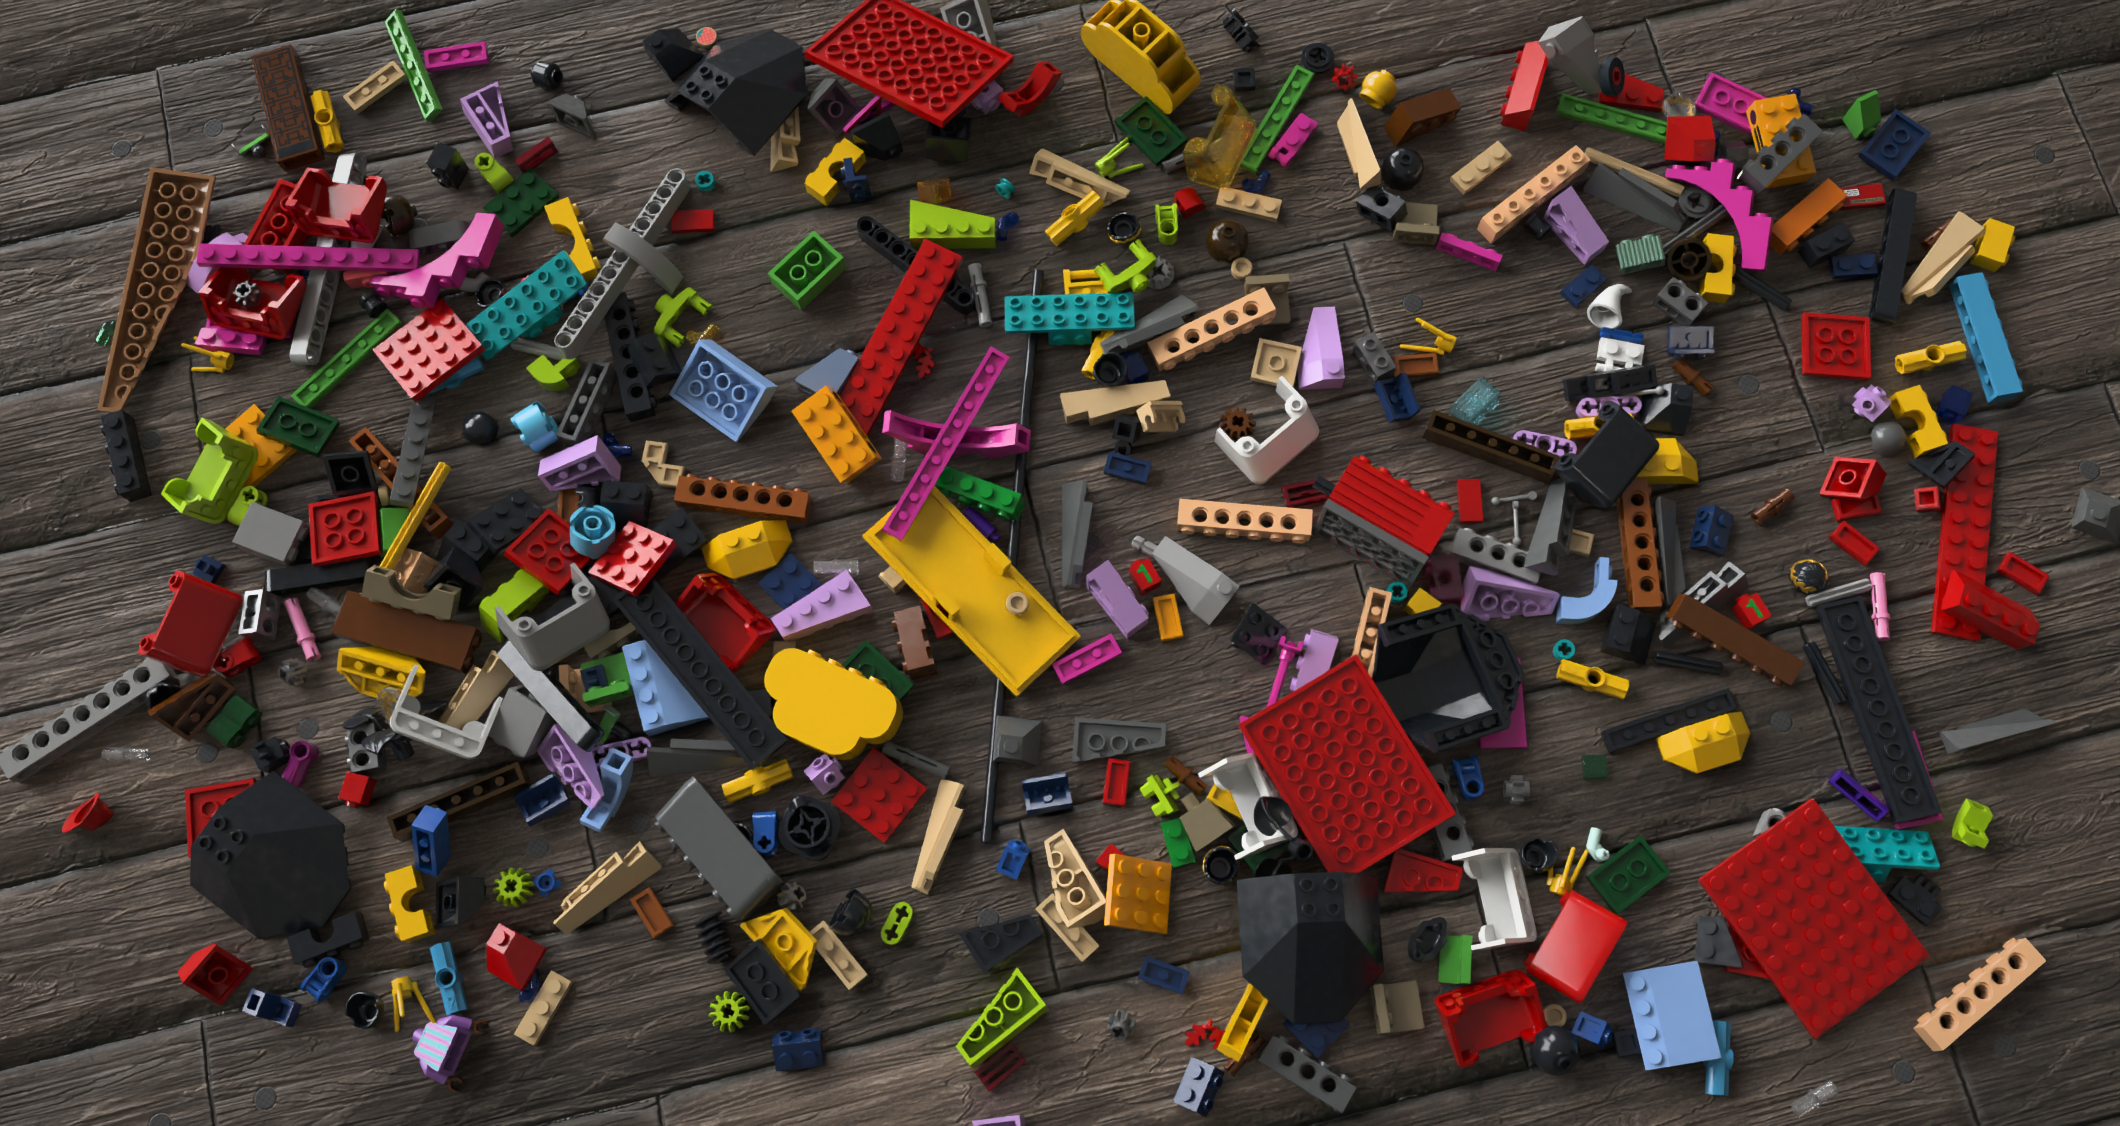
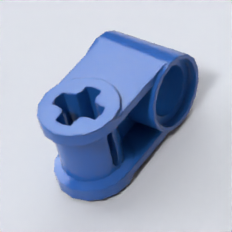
M1471 755V758L1462 760L1452 759V769L1461 797L1466 801L1477 800L1484 791V783L1477 756ZM1468 784H1472L1477 788L1476 794H1472L1467 790Z
M778 812L753 813L754 846L761 855L771 857L777 853L779 848ZM768 840L771 844L767 845V849H764L762 845H765Z
M329 957L322 959L311 974L304 979L300 989L309 992L315 997V1001L318 1004L322 1003L329 997L334 987L347 971L345 961L340 958ZM334 963L335 970L330 974L329 967Z

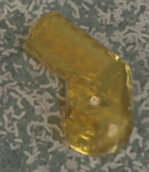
M710 323L704 332L697 333L691 330L687 333L686 338L690 344L696 345L698 340L712 339L719 329Z

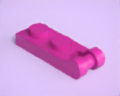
M1300 113L1276 146L1271 149L1268 157L1272 160H1278L1281 162L1280 165L1286 168L1315 131L1318 123Z

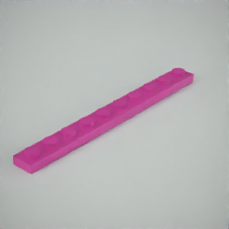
M199 244L196 263L199 267L410 272L419 269L420 252L418 249Z
M993 347L989 348L882 528L884 533L902 542L1007 364L1009 356Z

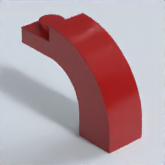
M1048 61L1038 62L1022 86L1014 91L1002 92L998 100L1004 104L1003 106L1008 111L1014 112L1018 117H1023L1032 112L1050 94L1063 73Z

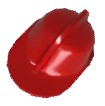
M98 792L70 814L62 827V832L68 833L76 827L94 831L98 827L105 825L112 818L113 812L109 810L108 804L99 798L100 793Z

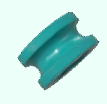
M701 171L696 175L695 182L700 191L710 192L714 189L715 180L712 173ZM702 180H709V183L705 182L704 184H702L701 182Z
M1005 178L1000 180V184L995 185L996 191L1005 199H1009L1011 197L1010 194L1016 191L1013 184Z
M1402 582L1391 583L1387 591L1393 593V588L1395 590L1399 588L1402 597L1398 595L1394 597L1392 595L1390 602L1395 604L1403 602L1408 593L1407 587Z
M1563 639L1554 645L1552 652L1559 661L1562 659L1569 660L1575 654V646L1571 641ZM1562 645L1565 646L1566 650H1569L1565 655H1563L1562 651L1558 650Z

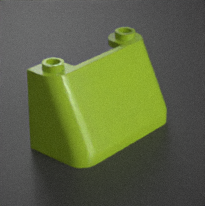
M202 417L195 432L201 441L207 443L188 479H171L165 485L161 495L181 514L211 524H219L225 520L258 459V451L248 442L213 421Z

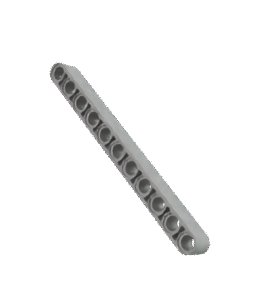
M362 153L340 155L337 159L332 181L362 185L367 167L365 156ZM318 236L316 247L347 248L348 240ZM310 270L289 355L291 362L296 366L316 365L320 360L341 271Z
M676 168L667 173L629 229L652 246L690 190L689 182L683 170ZM615 250L555 336L554 343L563 358L569 360L579 355L638 268L639 264L623 251L619 253Z

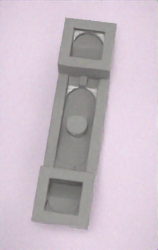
M616 222L603 238L619 253L623 251L656 278L654 281L670 294L674 292L684 278L679 270L655 247Z

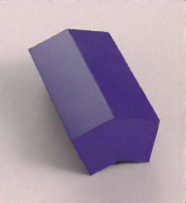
M1842 768L1837 770L1828 780L1832 786L1873 820L1878 822L1888 812V807ZM1841 778L1857 791L1856 794H1852L1837 780ZM1863 796L1866 800H1868L1872 805H1874L1878 809L1877 813L1870 809L1859 798Z

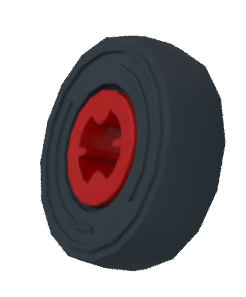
M1609 57L1604 59L1600 65L1599 84L1604 95H1618L1624 87L1625 71L1623 63L1619 58Z

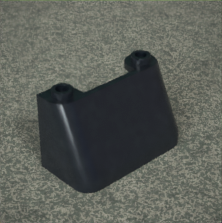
M1610 400L1599 411V418L1605 423L1579 455L1574 453L1564 454L1552 467L1579 500L1603 509L1612 506L1659 449V442L1620 405Z

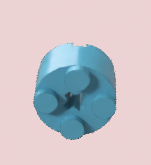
M539 401L526 407L511 418L513 425L522 432L520 438L527 447L530 445L535 453L540 452L559 440L556 436L559 429L558 425L551 415L548 416L544 412L547 409Z
M593 505V508L581 507L570 518V544L582 555L589 556L592 559L600 558L602 554L608 551L609 545L615 541L616 524L614 516L608 509L602 506Z

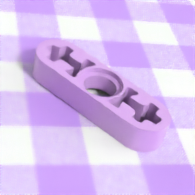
M1634 395L1584 398L1577 405L1576 414L1579 418L1595 417L1599 414L1603 404L1610 400L1620 405L1627 413L1635 416L1640 411L1642 403ZM1628 402H1630L1631 406L1635 407L1633 410H1630V407L1624 406H1626ZM1585 405H1587V407L1591 409L1589 413H1587V411L1583 409Z
M1526 430L1518 431L1513 439L1518 441L1523 437L1526 444H1533L1537 448H1539L1538 443L1540 441H1546L1550 445L1548 452L1554 453L1553 450L1555 444H1557V450L1554 454L1560 457L1564 455V450H1562L1564 446L1568 447V451H1571L1569 453L1576 454L1577 452L1576 444L1569 439Z
M638 737L594 747L592 753L594 757H596V753L604 756L608 754L606 750L610 751L611 748L624 747L626 754L631 756L629 745L636 749L640 747V743L648 747H653V744L645 737ZM647 748L644 749V753H641L639 750L632 751L633 761L647 758ZM605 757L600 758L599 763L595 762L597 769H600V765Z

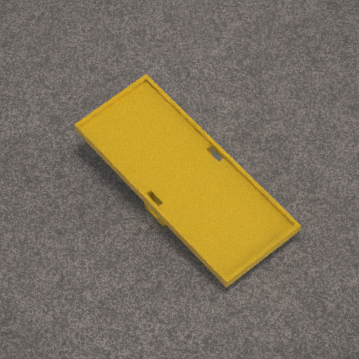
M936 486L932 489L902 542L882 531L894 508L862 535V538L1016 698L1081 637L1013 567L1005 554L994 543L991 544ZM1014 592L1023 593L1029 602L1026 612L1019 616L1010 614L1006 609L1007 597ZM940 604L949 613L948 618L936 607Z

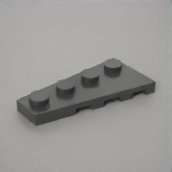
M1075 717L1072 764L1165 748L1166 724Z

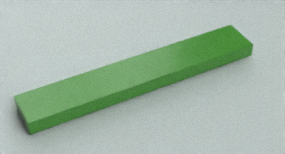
M395 9L387 18L385 24L425 121L432 122L443 109L401 10Z
M1298 65L1295 66L1240 157L1237 166L1256 175L1314 78L1315 73Z
M1564 93L1560 96L1556 115L1665 145L1667 122Z
M387 308L298 388L291 397L298 404L311 409L374 352V348L392 336L404 324Z

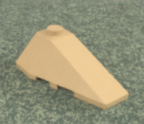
M1062 829L1044 841L1048 865L1052 875V887L1055 891L1056 909L1068 929L1095 924L1105 917L1106 895L1066 831Z

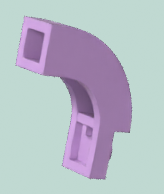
M226 232L208 244L244 245L248 236L244 233L231 236ZM196 257L189 271L187 285L198 293L220 267H199L196 263Z

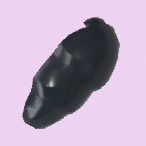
M1437 917L1423 921L1417 930L1412 933L1408 942V954L1412 961L1424 963L1438 955L1439 950L1447 942V922L1445 918Z

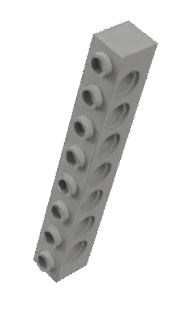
M146 658L136 668L127 670L122 677L105 684L103 689L97 693L90 694L78 705L67 708L61 716L47 721L39 730L25 735L23 740L17 744L6 747L3 753L0 754L2 770L9 780L21 783L144 704L147 692L154 685L161 682L175 684L179 681V678L173 668ZM150 674L149 680L145 682V678ZM130 687V691L125 695L126 689ZM110 700L109 705L105 708L106 702ZM90 713L89 718L85 721L86 715ZM70 725L69 731L65 733L66 728ZM29 752L28 757L25 759L26 753Z

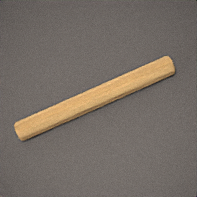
M1590 147L1585 151V154L1591 159L1590 162L1597 165L1602 163L1614 172L1619 173L1623 167L1655 188L1679 197L1684 191V185Z

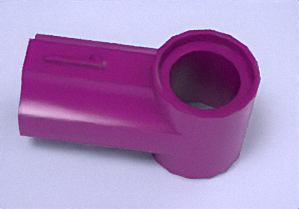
M302 740L294 742L290 747V759L282 777L292 785L301 788L311 763L319 755L317 746ZM307 747V753L302 757L301 752L303 748Z

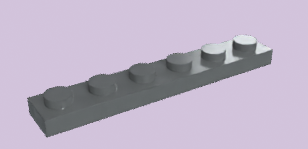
M424 396L416 403L412 401L390 497V505L409 508L414 506L437 397Z

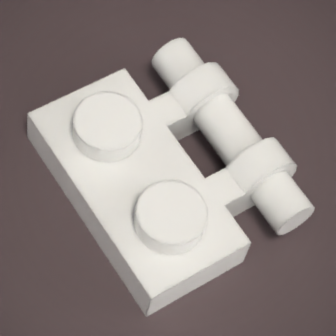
M1601 337L1596 360L1605 361V364L1597 363L1595 372L1641 366L1645 345ZM1613 363L1624 365V368L1615 367Z

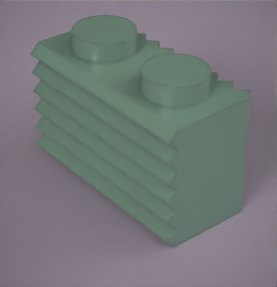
M1649 234L1639 240L1627 239L1616 245L1621 275L1665 265L1660 235L1654 236Z

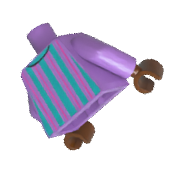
M451 1015L440 1018L436 1023H427L424 1030L421 1028L417 1029L412 1036L413 1041L418 1043L414 1054L420 1059L419 1063L425 1076L441 1084H448V1089L451 1092L460 1091L453 1086V1082L457 1080L463 1084L465 1083L464 1079L460 1076L451 1078L449 1075L453 1076L472 1032L469 1029H473L479 1035H485L486 1033L478 1031V1026L480 1024H489L484 1020L472 1022V1019Z

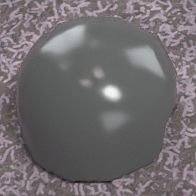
M1884 421L1878 423L1870 434L1872 449L1881 456L1891 457L1897 455L1906 442L1905 430L1896 422Z

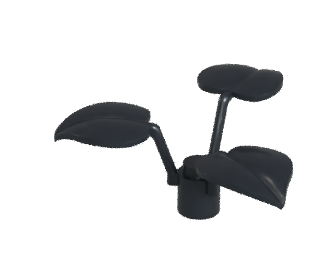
M442 700L420 703L418 714L426 717L440 707L448 705V702ZM378 707L364 708L342 724L344 729H355L368 721L374 722L380 731L364 738L361 744L367 751L379 755L388 743H390L398 761L408 759L415 753L410 743L413 739L394 732L392 728L385 730L376 717H374L380 713Z
M1262 796L1259 798L1253 814L1256 828L1266 836H1272L1279 830L1290 841L1288 851L1291 856L1280 858L1278 862L1272 858L1264 859L1257 865L1254 878L1292 874L1291 867L1283 864V862H1296L1297 859L1300 861L1309 860L1314 852L1312 845L1305 836L1304 840L1293 838L1282 828L1291 818V809L1286 801L1278 797Z

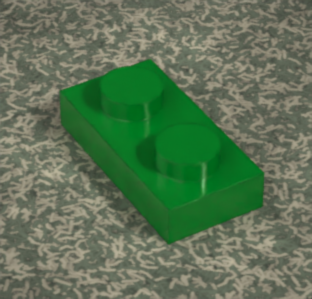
M1177 818L1160 823L1173 869L1195 863L1189 837L1181 819Z

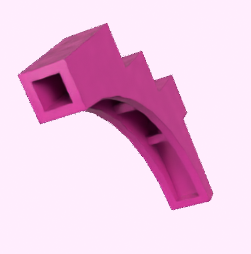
M1718 159L1717 162H1711L1710 171L1707 167L1695 166L1694 170L1686 169V166L1673 165L1672 169L1666 168L1665 177L1667 179L1699 187L1714 196L1725 206L1733 218L1740 235L1742 269L1766 272L1774 220L1768 217L1769 214L1755 213V216H1752L1755 193L1753 190H1749L1750 187L1736 186V189H1733L1736 171L1735 164L1731 163L1729 159Z
M476 213L471 225L460 240L439 258L419 269L404 274L373 276L370 284L383 297L395 296L409 299L411 304L417 308H433L441 287L447 289L451 287L461 288L469 267L472 269H488L505 226L496 214Z
M890 410L884 414L882 433L907 443V448L926 454L944 424L918 420ZM1019 424L969 427L953 455L958 457L977 453L986 458L994 459L1028 452L1031 430Z

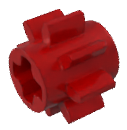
M1343 63L1340 70L1335 68L1334 73L1337 76L1332 77V82H1336V89L1343 88L1347 92L1349 86L1355 87L1356 82L1353 79L1358 78V73L1353 72L1354 66L1346 67L1345 63Z

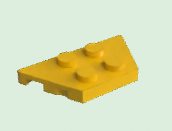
M787 907L746 921L740 925L754 942L760 938L764 941L800 991L806 987L818 941Z

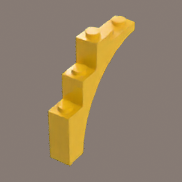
M1248 984L1217 1048L1226 1057L1232 1058L1239 1062L1268 1002L1253 985Z

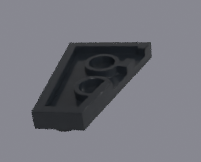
M1031 914L1000 923L963 931L959 935L983 973H986L1042 936L1043 933Z

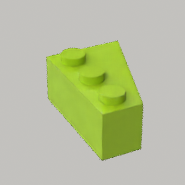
M523 569L518 570L514 578L507 583L501 584L492 596H487L481 601L479 605L481 627L501 644L505 638L502 636L504 633L498 627L495 608L500 606L511 622H513L526 610L531 612L550 592L549 589Z

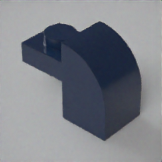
M251 988L242 1011L255 1017L272 1020L293 1028L302 1004L280 995Z

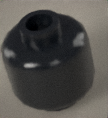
M538 61L531 70V78L535 86L554 90L562 83L563 73L555 63Z

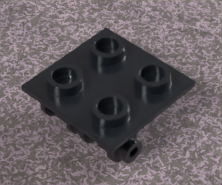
M1225 4L1224 6L1232 14V17H1227L1223 20L1224 29L1227 30L1232 38H1235L1234 41L1241 47L1242 51L1251 52L1255 43L1260 47L1256 41L1259 38L1234 7L1230 10Z
M1252 603L1232 635L1230 645L1237 649L1240 647L1262 665H1265L1285 632L1286 627L1255 603Z

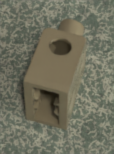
M1193 792L1181 799L1188 812L1183 814L1180 819L1196 852L1234 826V823L1209 797L1199 803Z

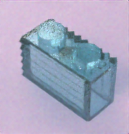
M1481 376L1452 404L1449 412L1460 420L1478 425L1485 417L1483 414L1487 410L1491 412L1500 403L1498 398L1501 393Z

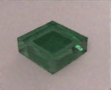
M1606 755L1581 756L1583 779L1608 778Z

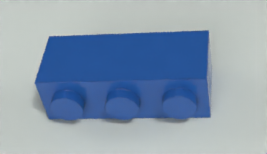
M425 805L411 825L415 868L417 871L437 877L451 857L447 812Z

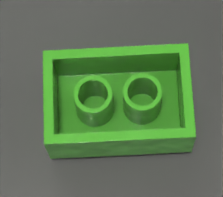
M813 231L781 260L768 275L772 285L802 311L846 269L844 257Z

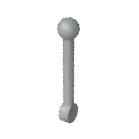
M1659 386L1656 389L1631 391L1618 394V396L1652 393L1662 395L1664 388Z
M1531 491L1527 495L1505 498L1493 497L1491 502L1493 505H1498L1501 502L1523 499L1533 501L1537 498V493Z
M1513 501L1515 536L1513 544L1518 546L1521 544L1518 525L1519 504L1518 501Z

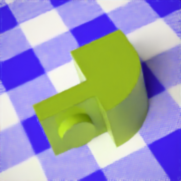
M542 355L526 367V369L543 388L549 391H561L570 386L565 379L575 375L581 365L576 358L569 360L563 358L553 366Z
M1966 798L1957 813L1952 828V837L1968 846L1976 847L1977 845L1985 849L1989 842L1985 830L1993 818L1989 807Z

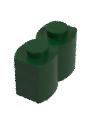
M236 694L228 701L222 712L214 718L206 731L226 747L234 749L243 744L247 732L260 723L263 712L245 698Z

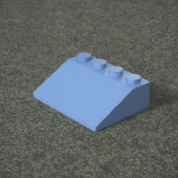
M709 339L698 340L669 395L729 438L738 442L768 405L778 386Z
M646 640L622 646L643 730L648 736L709 719L707 714Z
M1698 961L1623 973L1645 1070L1722 1058Z

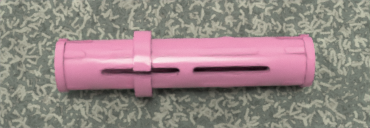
M1885 573L1870 574L1873 604L1871 620L1874 622L1878 641L1890 640L1889 620H1891V617L1887 610Z
M290 598L284 602V606L297 634V643L302 647L307 662H312L311 658H313V661L321 658V654L315 643V634L310 631L298 598H293V603Z

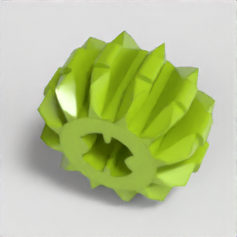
M512 867L509 868L508 874L504 871L500 872L502 880L495 879L494 881L496 884H499V887L493 889L494 893H500L496 898L497 901H504V906L509 907L512 904L516 908L519 907L520 901L526 904L528 901L525 896H532L533 892L529 891V888L535 886L534 882H529L531 875L529 873L524 874V869L519 868L516 871ZM513 883L516 884V885H515V888H516V891H515V892L512 891V890H513V887H512V884H513Z
M728 991L724 992V1000L721 996L717 995L715 998L719 1004H710L711 1008L716 1009V1012L709 1013V1017H717L712 1023L713 1026L721 1024L720 1031L725 1032L727 1027L730 1032H735V1024L739 1028L744 1027L740 1020L741 1018L748 1020L749 1016L744 1015L743 1012L750 1010V1006H742L746 1002L745 997L738 1000V992H734L731 997ZM730 1005H732L731 1009L734 1011L733 1016L729 1015V1018H727L728 1014L725 1013V1009H730Z

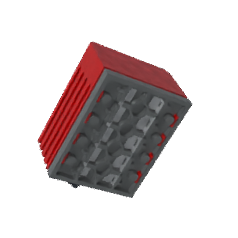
M1364 456L1359 458L1353 457L1337 485L1318 476L1312 487L1329 496L1322 508L1313 533L1395 581L1402 582L1410 589L1455 514L1451 511L1452 507L1442 501L1440 503L1431 499L1432 496L1424 490L1418 492L1412 489V484L1405 479L1396 480L1391 477L1392 473L1388 469L1383 467L1375 468L1371 465V460Z

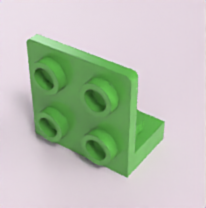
M623 652L580 665L581 670L602 664L605 668L609 686L603 688L602 686H595L589 688V692L582 693L584 702L590 708L634 696Z

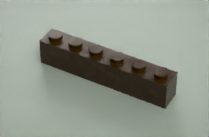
M1433 410L1422 437L1423 439L1546 484L1552 478L1555 471L1552 467L1560 457L1554 453Z
M515 762L387 817L394 839L405 842L412 839L411 825L425 805L447 812L449 823L511 797L531 786L532 783L526 767L519 762Z

